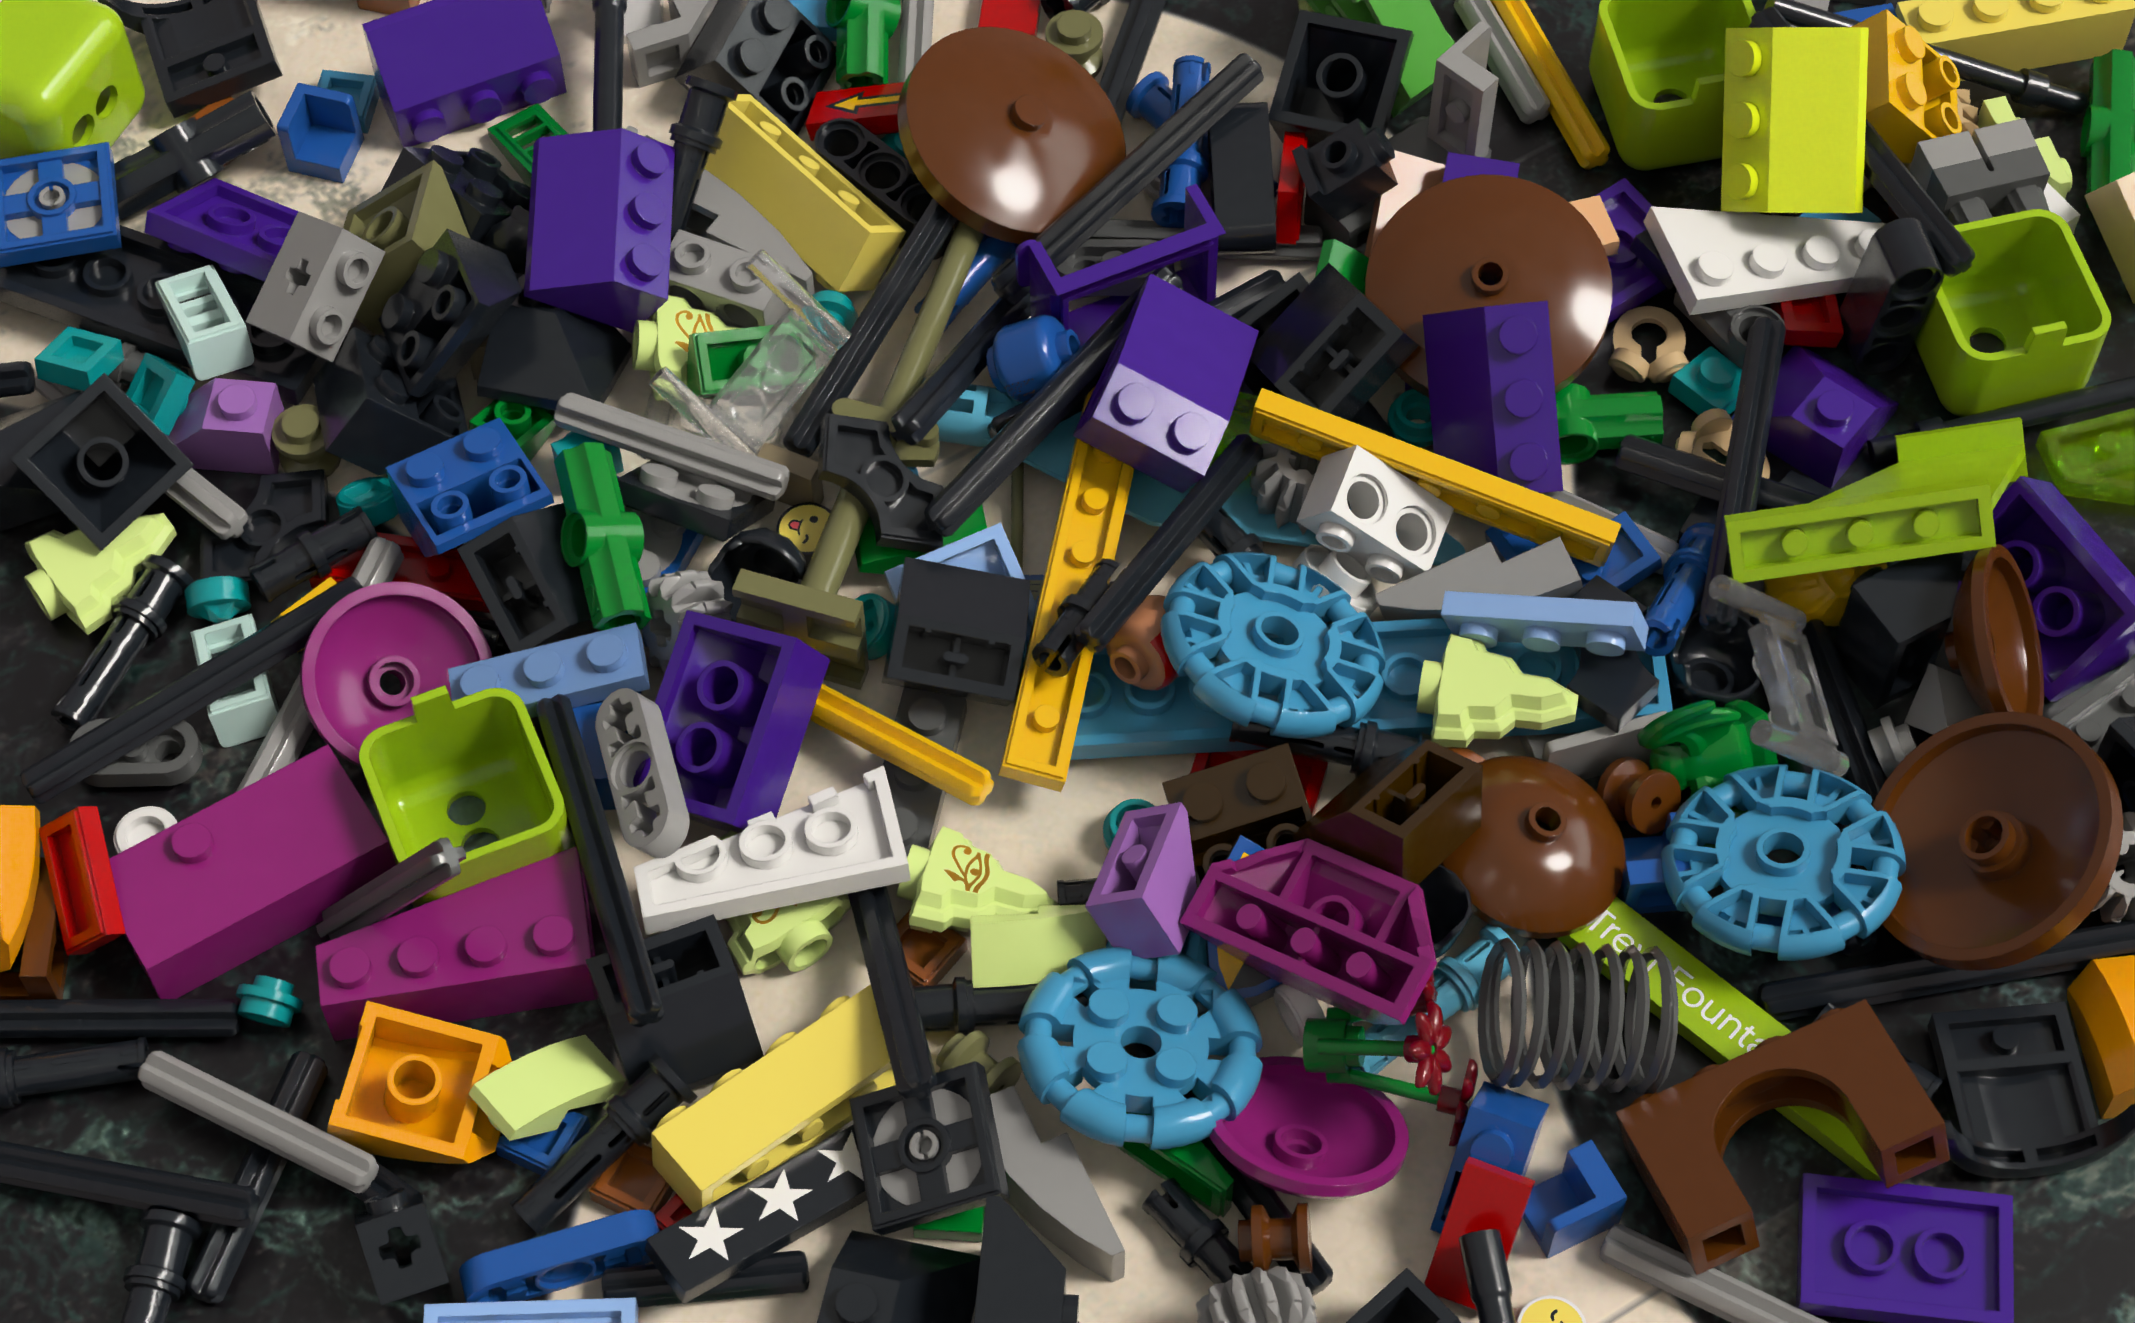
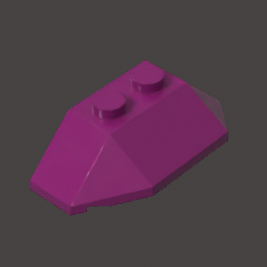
M1308 838L1261 850L1237 861L1227 859L1212 863L1179 921L1185 928L1263 975L1372 1024L1404 1025L1437 965L1423 889L1418 884Z

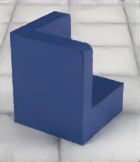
M297 83L277 124L278 136L290 172L344 183L364 141L352 95Z
M1677 812L1668 813L1663 835L1623 839L1626 862L1618 896L1620 900L1638 914L1678 911L1665 887L1661 865L1662 849L1670 844L1665 833ZM1675 859L1678 872L1690 870L1689 862Z
M1591 1139L1568 1150L1561 1174L1533 1187L1523 1219L1548 1259L1610 1229L1614 1224H1619L1627 1196Z

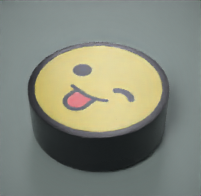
M812 502L791 506L782 513L776 526V532L790 538L802 552L807 566L831 513V510L827 507Z

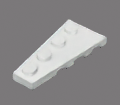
M1654 206L1650 207L1644 219V224L1689 315L1743 308L1749 305H1764L1846 293L1870 239L1878 229L1885 225V223Z
M884 765L864 773V783L837 793L832 786L808 796L809 805L775 818L772 811L750 819L747 821L748 827L739 834L724 840L711 835L679 848L668 857H657L633 867L646 935L667 931L713 914L716 920L911 881L909 864Z

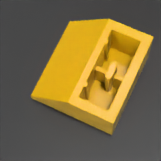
M1887 9L1852 26L1869 27L1866 119L1902 163H1912L1918 142L1962 131V123L1958 115L1957 88L1960 85V77L1955 64L1949 57L1941 56L1922 40L1914 27L1906 26Z

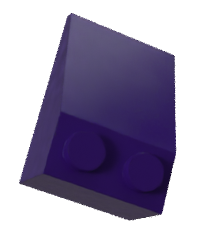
M1150 273L1146 277L1073 436L1183 494L1203 478L1230 421L1259 331Z

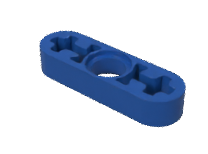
M641 1209L625 1211L474 1256L459 1268V1276L466 1303L525 1301L602 1278L603 1271L608 1268L645 1265L652 1261L645 1252L646 1239L660 1232L655 1214L649 1210Z

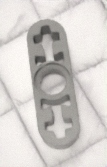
M621 688L612 692L601 704L596 716L595 729L622 835L630 846L654 858H665L675 853L686 839L690 825L689 813L659 706L632 689ZM650 758L651 766L648 775L640 785L634 787L633 778L636 770L644 760Z

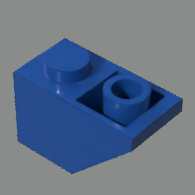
M1483 1082L1469 1108L1430 1230L1441 1234L1463 1167L1469 1156L1525 1177L1549 1104L1503 1087H1495L1492 1083Z

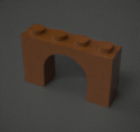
M1866 999L1846 1008L1832 1009L1807 1026L1785 1036L1768 1038L1758 1044L1754 1050L1721 1065L1713 1064L1706 1066L1696 1072L1692 1078L1659 1093L1644 1094L1634 1100L1630 1106L1616 1112L1625 1150L1696 1275L1760 1247L1752 1209L1725 1165L1723 1155L1734 1133L1745 1122L1762 1112L1785 1106H1804L1824 1111L1836 1117L1855 1136L1886 1188H1890L1950 1160L1946 1126L1943 1118Z

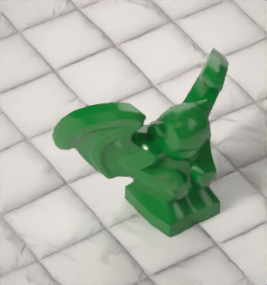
M1740 699L1725 704L1724 708L1716 707L1714 701L1703 700L1675 709L1651 721L1637 734L1638 744L1644 748L1651 749L1649 759L1650 770L1661 769L1672 774L1678 780L1681 791L1689 787L1691 795L1703 786L1713 788L1723 783L1724 775L1754 766L1778 764L1768 714L1757 706ZM1735 806L1730 808L1735 813V819L1748 812V810L1741 811ZM1706 843L1702 847L1715 848V844Z

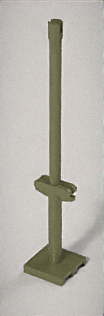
M959 220L880 405L876 406L850 398H840L832 404V414L887 422L891 444L906 467H934L940 453L939 427L937 424L917 445L910 446L904 440L896 441L892 437L891 430L894 426L891 418L922 384L983 239V233L974 230ZM841 487L800 584L741 568L733 585L732 594L734 597L741 598V606L736 615L737 623L800 639L830 659L824 680L861 690L869 671L863 601L837 595L870 516L859 500Z

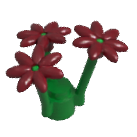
M1433 972L1409 1017L1416 1015L1415 1021L1418 1035H1408L1405 1041L1365 1040L1364 1027L1352 1026V1023L1364 1020L1336 1007H1328L1326 1018H1307L1303 1033V1061L1306 1072L1326 1073L1327 1083L1354 1084L1437 1105L1436 1111L1455 1116L1449 1146L1454 1147L1458 1144L1470 1108L1469 1100L1475 1091L1478 1067L1475 1060L1469 1058L1462 1090L1442 1085V1073L1449 1072L1452 1068L1450 1056L1446 1051L1442 1050L1450 1042L1452 1029L1450 1026L1444 1025L1442 1010L1436 1003L1438 992L1434 987ZM1365 1056L1404 1057L1408 1063H1418L1415 1084L1352 1069V1067H1362Z

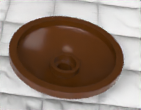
M1997 544L1996 547L1980 549L1970 561L1954 601L1953 631L1947 632L1945 635V650L1949 665L1952 670L1960 669L1971 698L1985 714L2014 711L2042 716L2044 707L2042 653L2036 619L2025 581L2016 561L2004 546Z
M1501 756L1479 762L1478 764L1483 765L1481 827L1440 864L1456 873L1469 890L1473 914L1492 926L1500 927L1507 933L1535 939H1550L1571 935L1594 923L1608 909L1617 896L1622 885L1623 869L1626 862L1621 830L1608 805L1583 779L1571 771L1546 760L1528 756ZM1536 820L1545 823L1551 831L1542 829Z

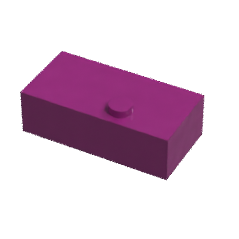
M329 744L109 858L126 932L123 936L159 999H177L323 920V910L396 866L389 841Z

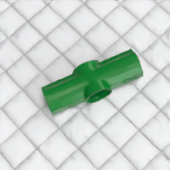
M827 0L825 8L826 22L828 26L837 29L836 83L840 85V89L888 84L889 39L894 34L900 19V0Z
M2112 49L2105 55L2094 57L2089 69V105L2085 112L2080 137V155L2087 158L2086 194L2135 172V57L2132 51Z
M1570 383L1556 393L1561 464L1563 465L1576 464L1588 460L1596 454L1597 450L1619 449L1622 440L1628 434L1662 444L1664 436L1663 406L1661 395H1658L1657 391L1590 395V391L1585 386Z
M583 442L579 446L564 449L554 460L566 510L560 540L564 560L569 566L579 567L594 629L603 631L636 622L639 630H641L652 618L638 565L644 549V530L640 517L635 512H625L612 454L605 450L603 443Z

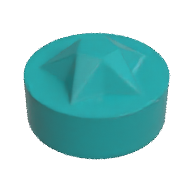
M368 477L356 480L343 487L336 496L340 516L349 512L354 507L360 506L373 527L387 522L399 514L388 478Z
M215 576L204 578L191 583L185 589L187 614L194 618L206 619L214 624L230 620L235 615L244 613L251 608L249 584L239 577Z
M868 593L859 596L855 600L863 601L868 660H875L887 654L896 605L878 594Z

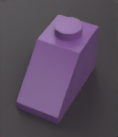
M214 378L189 394L186 409L177 418L170 435L166 436L194 464L192 467L194 469L267 475L277 474L280 464L279 451L274 445L271 432L275 419L284 411L277 385L272 382Z
M1182 802L1125 812L1085 905L1112 947L1130 949L1133 956L1148 959L1180 954L1189 929L1185 928L1179 921L1196 893L1197 885L1188 811Z

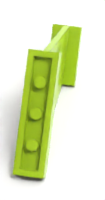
M2017 417L1895 435L1898 463L1807 504L1724 515L1733 583L1739 584L1996 547L1993 509L2010 482H2015L2020 476L2028 477L2022 419Z

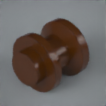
M1629 756L1612 762L1600 777L1597 787V793L1608 805L1616 821H1628L1633 829L1648 835L1664 830L1668 813L1677 812L1681 801V788L1675 776L1661 769L1650 770L1643 761Z
M1297 1203L1291 1218L1271 1219L1263 1205H1252L1251 1219L1238 1220L1240 1262H1253L1254 1269L1259 1267L1263 1271H1268L1272 1261L1293 1260L1301 1274H1312V1236L1309 1204Z

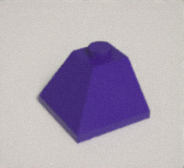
M1792 346L1781 359L1766 450L1820 484L1832 489L1867 447V441L1873 439L1895 414L1899 403L1808 348Z

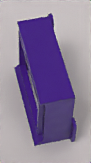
M1196 183L1185 188L1184 232L1062 277L1057 272L1042 243L1036 240H1027L1022 242L1015 250L1016 280L1021 287L1030 286L1031 318L1039 315L1055 317L1064 326L1065 330L1072 329L1077 334L1082 346L1130 296H1109L1069 311V302L1151 272L1157 268L1180 261L1182 270L1175 272V274L1183 281V291L1206 303L1216 299L1218 237L1226 234Z

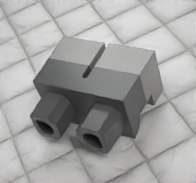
M2025 118L1974 129L1972 137L1969 131H1964L1917 143L1909 172L1953 226L2031 209L2049 211L2044 190L2050 172Z

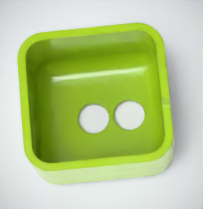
M2 0L0 2V159L109 142L111 148L139 113L145 100L144 85L120 16L109 6L95 0Z
M1751 0L1600 1L1589 60V72L1618 154L1628 166L1636 170L1650 171L1722 158L1726 28L1749 27L1752 22L1751 17L1756 13ZM1665 94H1673L1682 98L1681 100L1654 103L1659 96Z
M2031 209L1954 225L1974 250L1975 258L1971 262L1972 266L1966 272H1961L1954 277H1948L1944 274L1941 287L1914 341L1944 408L1953 415L1965 417L2084 388L2090 379L2111 325V313L2067 222L2051 211ZM1978 333L1993 334L2002 341L2004 351L1994 353L1977 351L1971 347L1970 338Z
M444 685L410 698L414 715L377 728L364 739L360 747V764L396 864L404 861L439 838H448L454 848L463 847L469 837L481 832L491 833L499 839V841L466 852V859L459 863L461 873L412 902L414 908L575 847L561 791L522 699L510 690L489 688L451 701L447 688ZM464 796H475L486 805L482 818L470 825L456 824L448 816L452 803Z

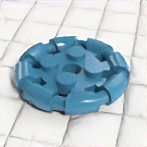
M1234 552L1218 555L1212 564L1202 561L1188 568L1173 583L1164 599L1163 607L1166 613L1161 617L1160 621L1161 637L1165 651L1176 673L1181 677L1188 675L1195 684L1193 688L1194 695L1204 704L1223 717L1245 728L1251 721L1270 727L1271 736L1305 739L1331 735L1335 731L1336 725L1347 728L1360 721L1374 706L1383 688L1384 681L1380 674L1385 669L1386 664L1384 650L1377 631L1365 612L1358 613L1351 606V596L1338 584L1301 563L1297 568L1278 563L1277 556L1255 552ZM1318 584L1324 586L1330 594L1319 598L1323 588ZM1314 585H1318V586L1315 588V590H1314L1313 592H1311L1312 587H1313ZM1332 621L1333 623L1328 629L1325 623ZM1264 633L1274 634L1282 638L1284 645L1271 641ZM1217 656L1214 666L1209 659ZM1318 689H1320L1329 700H1327ZM1259 691L1278 696L1277 702L1258 696Z
M1771 764L1734 771L1724 775L1723 783L1713 788L1703 786L1693 793L1677 810V814L1666 830V838L1670 844L1662 849L1661 865L1663 880L1670 899L1677 910L1680 912L1688 911L1693 916L1692 927L1702 935L1727 949L1750 957L1753 950L1778 953V961H1799L1824 957L1842 951L1845 948L1846 940L1855 935L1864 939L1878 929L1896 906L1902 892V884L1898 877L1905 873L1906 855L1901 836L1886 811H1877L1871 805V795L1844 778L1814 768L1812 774L1788 771L1787 764ZM1735 806L1741 811L1748 810V812L1735 819V813L1730 808ZM1839 822L1842 825L1849 826L1841 832L1835 824ZM1706 843L1715 844V848L1702 846ZM1786 849L1795 852L1800 858L1791 863H1777L1770 860L1766 855L1774 850ZM1675 859L1689 862L1690 870L1678 872ZM1851 864L1864 866L1867 870L1851 868ZM1721 885L1723 887L1722 894L1712 898L1707 893ZM1834 901L1842 912L1831 917L1828 912L1831 908V902ZM1759 913L1783 917L1782 927L1757 923Z
M1106 947L1086 952L1070 959L1067 963L1066 971L1061 974L1050 972L1038 983L1030 994L1021 1013L1018 1026L1024 1037L1019 1040L1017 1049L1023 1074L1032 1092L1042 1104L1051 1103L1061 1112L1059 1116L1061 1122L1073 1130L1105 1144L1123 1147L1124 1142L1149 1144L1150 1150L1181 1147L1201 1141L1211 1135L1213 1128L1216 1127V1121L1220 1119L1229 1122L1233 1121L1245 1109L1257 1089L1263 1069V1063L1256 1057V1054L1263 1047L1260 1028L1254 1013L1241 994L1235 988L1226 990L1213 979L1218 973L1205 964L1183 954L1144 959L1133 956L1130 949ZM1129 981L1154 982V991L1129 989ZM1083 993L1089 999L1088 1006L1084 1007L1074 997ZM1198 1001L1209 1010L1199 1018L1197 1017L1198 1009L1196 1006ZM1057 1041L1072 1043L1071 1046H1060ZM1131 1043H1142L1151 1047L1156 1052V1055L1149 1058H1136L1129 1055L1123 1047ZM1209 1055L1226 1056L1222 1060L1208 1059ZM1084 1078L1095 1089L1084 1088L1078 1091L1075 1087L1082 1083ZM1192 1089V1093L1199 1099L1193 1097L1186 1099L1183 1095Z

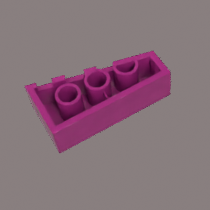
M576 846L315 946L320 1007L334 1041L357 1038L360 1021L367 1001L453 1023L596 1000L586 964V959L595 956L587 884Z

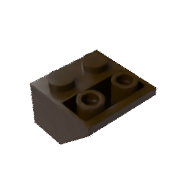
M1424 740L1372 763L1293 834V842L1308 838L1410 882L1419 884L1481 827L1483 765L1433 741Z
M1288 743L1162 783L1167 803L1182 802L1188 811L1197 889L1211 864L1226 859L1239 834L1262 848L1269 849L1292 843L1293 834L1312 818Z

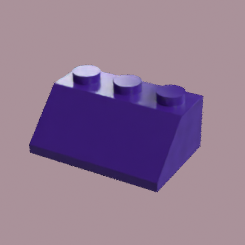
M432 0L362 24L380 99L403 148L434 141L449 133L478 123L489 122L498 116L533 104H540L550 98L567 93L560 53L541 0Z
M623 128L538 138L533 145L524 296L631 333L634 331L636 320L646 321L667 302L670 270L674 147Z
M1548 301L1484 306L1422 315L1434 453L1538 493L1563 491Z
M2020 476L2002 494L1993 509L1996 545L2004 546L2011 553L2025 581L2039 634L2044 673V695L2050 702H2056L2126 663L2135 654V577L2053 483ZM1959 581V583H1958L1957 592H1958L1959 587H1960V585H1961V582H1960V581Z
M690 610L686 611L655 703L661 710L689 819L727 832L732 830L741 833L748 827L747 821L770 811L777 818L830 662L828 657L796 637ZM650 758L644 760L636 770L633 778L634 787L640 785L648 775L651 766Z

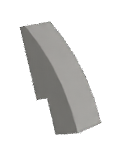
M1559 536L1502 563L1492 543L1489 542L1376 593L1374 596L1384 620L1395 621L1442 618L1441 610L1445 591L1572 598L1583 588V585Z
M1014 1085L991 1094L993 1113L1010 1195L1008 1201L1041 1235L1076 1262L1110 1282L1123 1278L1125 1274V1250L1068 1133L1042 1143Z

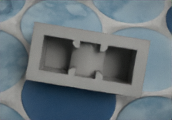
M298 211L245 322L292 346L333 363L386 252L344 228Z

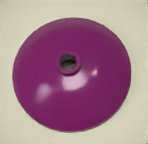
M383 582L348 594L333 605L317 622L306 642L300 666L301 694L308 717L321 738L341 757L361 767L359 751L364 739L379 727L414 715L411 697L445 685L452 701L448 668L493 657L481 628L473 617L456 601L435 589L420 584ZM390 673L399 679L401 688L397 695L386 694L381 689L380 678L382 674Z
M1290 1056L1259 1057L1263 1063L1260 1082L1253 1097L1235 1120L1229 1122L1220 1119L1216 1121V1127L1213 1128L1209 1136L1221 1154L1236 1169L1252 1180L1285 1194L1322 1200L1354 1197L1385 1185L1401 1169L1409 1144V1133L1402 1114L1382 1091L1354 1084L1327 1083L1326 1073L1306 1072L1303 1058Z

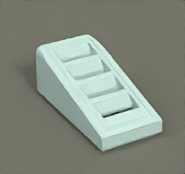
M207 265L155 282L157 294L185 357L198 380L204 381L253 364L255 358L247 327L213 265ZM209 293H210V295H206V296H203V297H200V298H197V299H194V300H190V301H187V302H184V303H181V304H180V302H183V301H186V300H189V299H192V298H196V297H199V296H202V295H205V294H209Z
M252 613L190 632L197 665L199 666L210 660L212 654L224 651L257 632ZM268 670L206 706L208 717L220 745L225 748L265 737L279 712Z

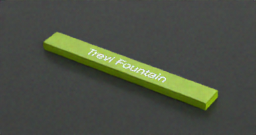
M1615 897L1608 909L1594 923L1581 931L1557 938L1570 949L1578 943L1585 942L1593 954H1595L1599 947L1607 943L1613 947L1618 956L1624 948L1633 944L1641 954L1647 948L1657 946L1671 962L1676 978L1678 1034L1717 1064L1721 1065L1754 1050L1758 1044L1768 1038L1785 1036L1791 1033L1788 1028L1618 897ZM1606 957L1602 966L1601 973L1609 980H1611L1608 960ZM1630 959L1627 965L1624 979L1626 993L1628 992V985L1634 968L1632 959ZM1655 959L1651 960L1647 966L1650 987V1012L1661 1020V977L1658 963ZM1785 1106L1774 1108L1866 1180L1882 1181L1855 1136L1839 1119L1824 1111L1810 1107Z

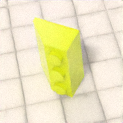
M1869 27L1726 28L1721 211L1863 213Z

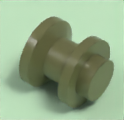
M1067 10L1052 17L1045 30L1046 42L1061 49L1075 59L1095 78L1103 66V52L1100 48L1103 42V28L1100 21L1094 15L1081 10Z
M311 404L295 405L284 410L275 419L271 435L274 445L279 451V460L285 473L324 469L326 477H328L338 468L341 458L325 451L318 406Z
M975 1030L967 1036L963 1033L956 1034L944 1045L936 1059V1065L940 1067L939 1072L974 1061L979 1062L985 1067L990 1095L1013 1085L1015 1087L1020 1078L1022 1068L1020 1062L1014 1057H1007L997 1062L988 1055L987 1050L990 1039L980 1030Z

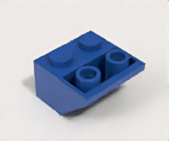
M500 417L385 467L400 519L424 557L439 555L464 544L512 516L538 510L554 503L552 493Z

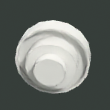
M1311 544L1305 548L1292 564V567L1297 568L1301 563L1338 584L1351 596L1350 604L1358 613L1365 612L1369 617L1378 607L1374 596L1377 592L1371 583L1372 577L1365 571V565L1348 554L1333 551L1322 545ZM1318 584L1323 588L1319 598L1330 594L1324 586ZM1314 585L1311 589V592H1313L1318 585Z

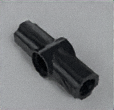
M253 90L246 92L197 120L194 116L149 140L150 146L114 163L119 219L123 220L174 191L180 194L224 170L223 165L240 155H245L278 135L271 118Z

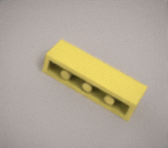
M1908 0L1897 2L1895 12L1898 19L1906 26L1914 27L1926 43L2013 71H2020L2023 68L2035 69L2092 59L2105 55L2112 49L2123 50L2135 18V0Z
M738 94L736 101L729 102L718 135L723 141L720 150L717 149L716 154H709L704 169L739 193L783 235L800 258L816 272L815 278L823 287L842 294L849 291L874 290L906 231L752 95Z
M871 985L851 998L849 996L837 998L824 1009L817 1021L798 1034L796 1032H788L782 1035L769 1047L764 1057L744 1070L737 1068L729 1071L715 1083L709 1094L690 1107L684 1105L676 1107L659 1121L655 1130L651 1132L653 1166L693 1213L814 1147L852 1121L853 1117L849 1099L896 1085Z

